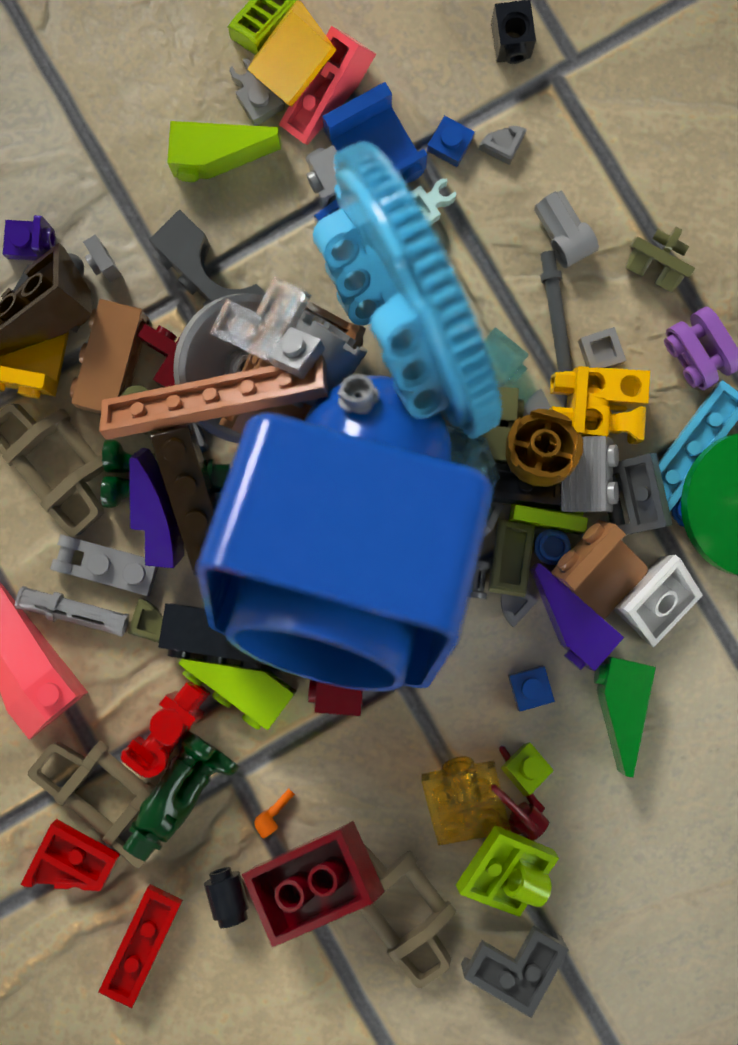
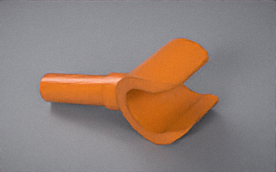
M289 788L273 806L255 818L254 825L261 838H266L279 828L273 817L295 795Z

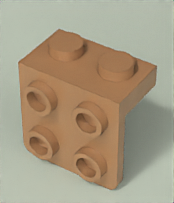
M598 520L585 531L582 539L572 550L561 557L551 573L599 616L606 619L624 597L643 579L648 572V567L621 540L626 534L616 524Z

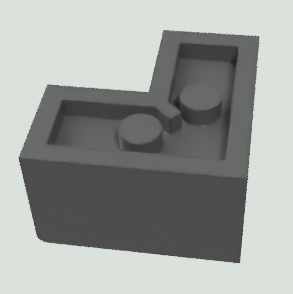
M533 926L515 959L481 940L471 960L464 957L461 966L464 979L532 1018L569 949L559 934L554 932L550 936Z

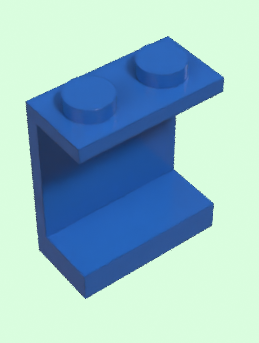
M386 82L322 116L324 132L337 152L350 145L365 141L375 145L376 148L380 149L381 153L385 154L386 159L391 161L394 169H398L400 178L404 179L406 183L417 180L424 173L428 154L425 149L419 152L416 150L392 108V92Z

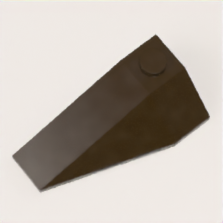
M60 243L56 244L24 271L29 278L15 292L8 288L1 295L0 356L64 335L75 326L83 325L92 314L91 291L66 249Z

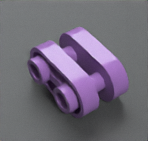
M706 306L691 314V328L685 322L680 321L666 330L667 338L664 339L668 352L673 357H677L684 367L683 375L687 383L691 387H698L703 391L718 383L719 376L717 370L726 376H730L738 371V348L717 314Z

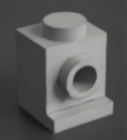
M334 145L327 149L318 148L306 157L310 172L306 176L314 193H319L322 209L336 199L335 185L337 181L333 161H335L334 156L337 150Z

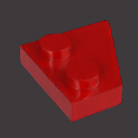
M56 819L50 825L20 885L33 887L35 884H52L54 889L68 890L77 887L85 891H101L121 854Z

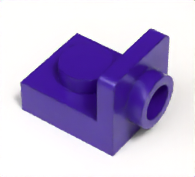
M34 215L33 221L5 220L3 255L7 259L36 261L55 246V231L42 215Z

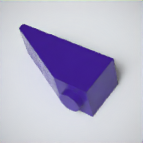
M541 563L534 564L530 568V572L559 643L567 650L564 657L579 670H582L585 666L587 669L595 671L624 637Z

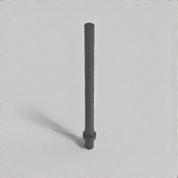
M545 251L540 254L543 268L540 279L541 283L545 284L558 372L572 371L559 283L562 280V272L557 270L555 251ZM562 395L563 405L567 408V395Z

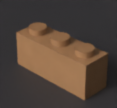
M99 299L97 309L94 308L89 317V329L91 332L88 343H84L80 350L79 362L82 365L79 376L75 377L71 383V404L80 410L101 415L102 400L122 396L123 392L132 385L143 342L137 335L144 324L148 325L149 317L142 309Z

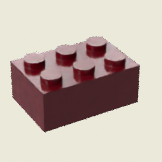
M354 821L264 861L242 874L272 948L369 906L385 892Z

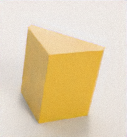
M296 0L254 56L247 70L282 101L292 107L335 53L336 48L303 3Z

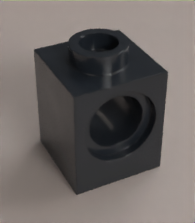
M521 0L495 4L491 28L496 63L518 64L526 59H531L536 43L531 1ZM514 32L517 33L520 37L513 38L510 37L507 33Z

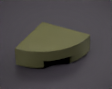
M139 598L128 633L159 643L163 620L162 614L151 602Z

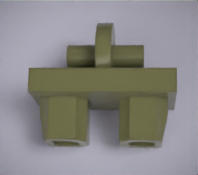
M675 227L670 235L657 229L652 239L662 244V249L638 236L637 238L635 237L630 245L633 250L625 267L643 277L652 260L662 264L664 268L656 279L655 284L669 292H673L684 277L690 278L695 270V267L669 254L673 250L684 256L689 248L688 245L678 240L682 233V229Z

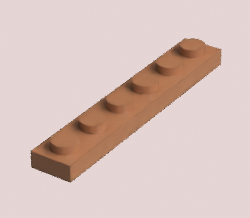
M321 355L303 379L271 365L104 399L101 405L99 432L108 440L328 397L327 365Z

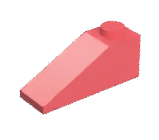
M333 26L330 27L326 36L336 48L335 53L293 106H288L279 123V126L306 145L324 127L322 116L343 105L357 89L376 53L356 39Z

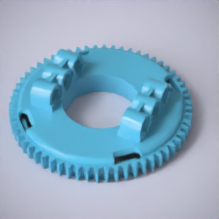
M361 141L336 152L334 156L335 161L333 162L337 181L335 195L339 210L321 219L314 227L312 236L313 242L326 262V273L337 289V300L352 323L356 325L370 324L371 331L382 348L383 362L393 376L394 390L411 416L426 418L440 412L451 425L459 427L460 431L471 439L489 432V430L499 424L502 416L501 394L497 389L499 384L494 378L496 373L491 367L492 360L487 354L486 349L488 347L481 337L482 332L475 321L476 316L470 309L469 300L464 295L461 288L462 284L454 273V267L451 266L446 256V251L443 250L438 241V235H435L432 230L430 221L423 214L421 205L417 204L413 192L408 190L405 180L400 178L398 169L393 168L391 161L386 159L385 154L381 153L379 148H376L371 143Z

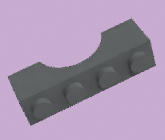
M180 209L149 239L155 249L152 256L167 271L173 267L181 275L177 280L190 294L194 295L198 292L206 299L203 303L204 306L221 297L239 293L270 297L257 284L243 289H228L214 283L207 276L205 268L210 243L205 233Z

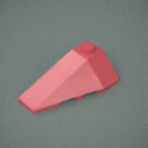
M0 582V694L6 711L30 740L85 696L88 691L22 609L15 608V600Z

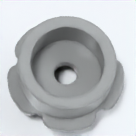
M363 375L347 377L342 382L338 391L340 407L346 412L353 411L357 414L370 411L372 404H375L379 398L377 388L373 387L372 381Z

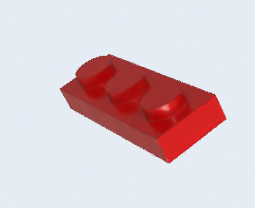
M151 884L147 887L98 993L132 1009L183 899Z

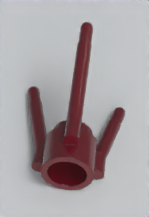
M505 746L499 747V751L506 762L511 756ZM493 784L491 786V790L512 811L510 814L511 819L478 797L472 798L473 804L508 827L511 832L518 835L521 834L532 841L539 838L549 826V820L542 814L545 807L536 799L533 793L530 796H526L530 803L529 805L526 802L517 805L498 785Z

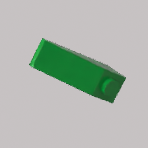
M608 656L595 670L594 683L598 684L597 694L617 770L623 775L633 778L656 667Z

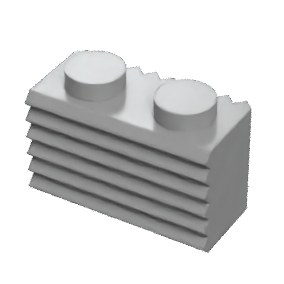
M607 436L582 437L583 454L578 465L561 482V512H613V504H617L619 500V486L617 482H613V467H617L619 464L617 444L613 445V439Z

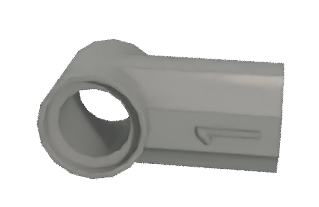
M555 191L535 205L534 211L549 234L552 251H555V257L562 267L567 268L598 251L599 245L593 230L587 223L580 222L563 191Z

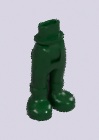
M105 440L102 450V463L105 472H129V457L132 455L125 452L118 441ZM204 459L213 492L222 493L230 471V464H215L214 459H209L207 465V460ZM104 476L100 489L102 506L114 508L123 499L130 497V479Z
M190 730L182 738V748L179 756L174 755L158 784L141 804L137 820L129 828L132 834L122 847L129 854L144 862L154 849L161 850L163 846L159 840L164 843L167 842L185 822L195 807L203 788H206L211 781L209 777L212 774L221 773L232 776L240 767L221 751Z

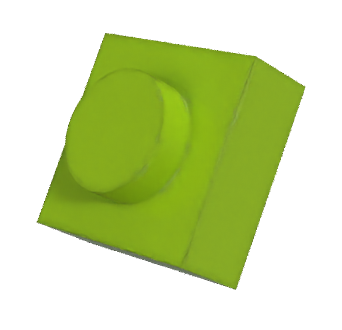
M530 742L523 744L501 767V770L523 796H530L554 771Z

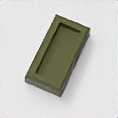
M499 519L488 591L518 597L526 596L535 525Z

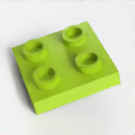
M495 825L456 883V887L462 896L520 917L528 904L534 907H541L547 902L552 889L551 879L548 874L559 860V857L554 849Z

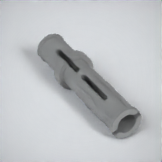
M22 586L15 600L16 609L45 615L49 621L55 622L57 619L116 634L120 637H123L129 622V614L67 599L59 592H54L52 595Z

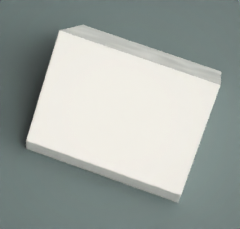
M661 556L648 569L643 579L614 608V611L654 648L703 595L678 556Z

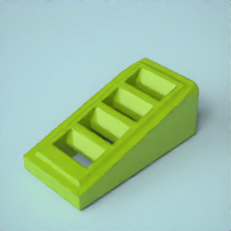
M250 0L228 25L230 38L256 55L296 0H282L284 3L281 6L272 0ZM265 4L266 6L274 10L275 13L271 15L270 13L262 9V7ZM256 15H259L267 22L265 24L255 19ZM249 25H252L253 27L258 29V31L254 33L253 31L248 29Z

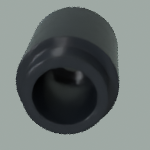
M224 867L209 874L210 879L204 883L213 920L218 921L219 928L233 927L248 919L247 910L249 909V904L240 872H232L231 867Z

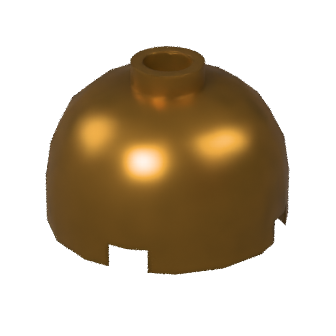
M536 409L521 419L519 417L514 421L506 439V460L510 470L520 480L533 486L548 487L561 483L575 470L583 454V438L581 433L577 434L576 430L571 426L572 421L566 415L554 410Z

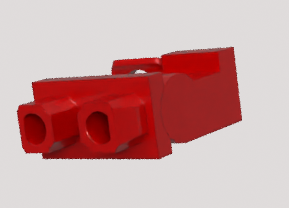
M186 682L179 692L175 691L165 695L159 703L163 709L157 711L150 720V735L146 740L141 736L134 738L127 748L122 750L121 761L144 778L154 777L165 770L168 766L169 756L181 742L183 736L205 714L200 707L211 692L202 685L198 686L193 682Z

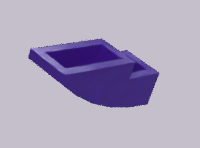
M141 448L129 457L130 529L145 531V566L174 569L184 557L183 539L159 464L149 448Z

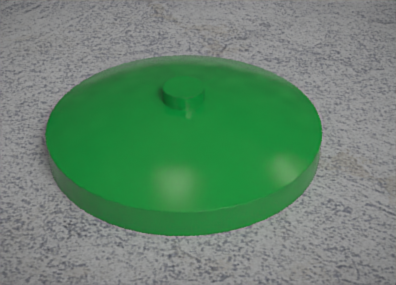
M738 433L715 441L696 458L684 481L681 496V513L684 528L696 551L712 566L738 576Z

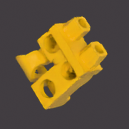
M577 366L572 371L555 372L551 375L550 394L567 395V408L552 406L549 410L566 415L572 421L571 426L576 430L577 434L580 432L582 437H608L609 433L619 434L627 432L628 443L639 444L644 442L646 407L643 406L648 404L650 371ZM609 405L624 406L627 409L634 410L612 414Z

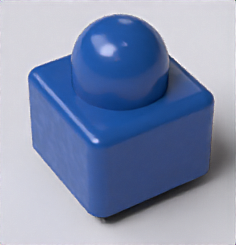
M380 375L366 376L372 381L373 387L377 388L379 398L375 404H372V409L363 414H357L353 411L346 412L340 407L338 402L340 399L338 391L342 384L340 383L328 390V397L319 398L313 404L304 421L276 413H261L253 416L244 427L196 567L209 627L226 635V638L233 646L248 656L279 670L313 681L365 691H392L401 688L403 685L414 688L429 687L459 641L493 498V486L490 480L475 468L451 462V439L442 414L438 412L426 418L411 416L394 390L393 377Z

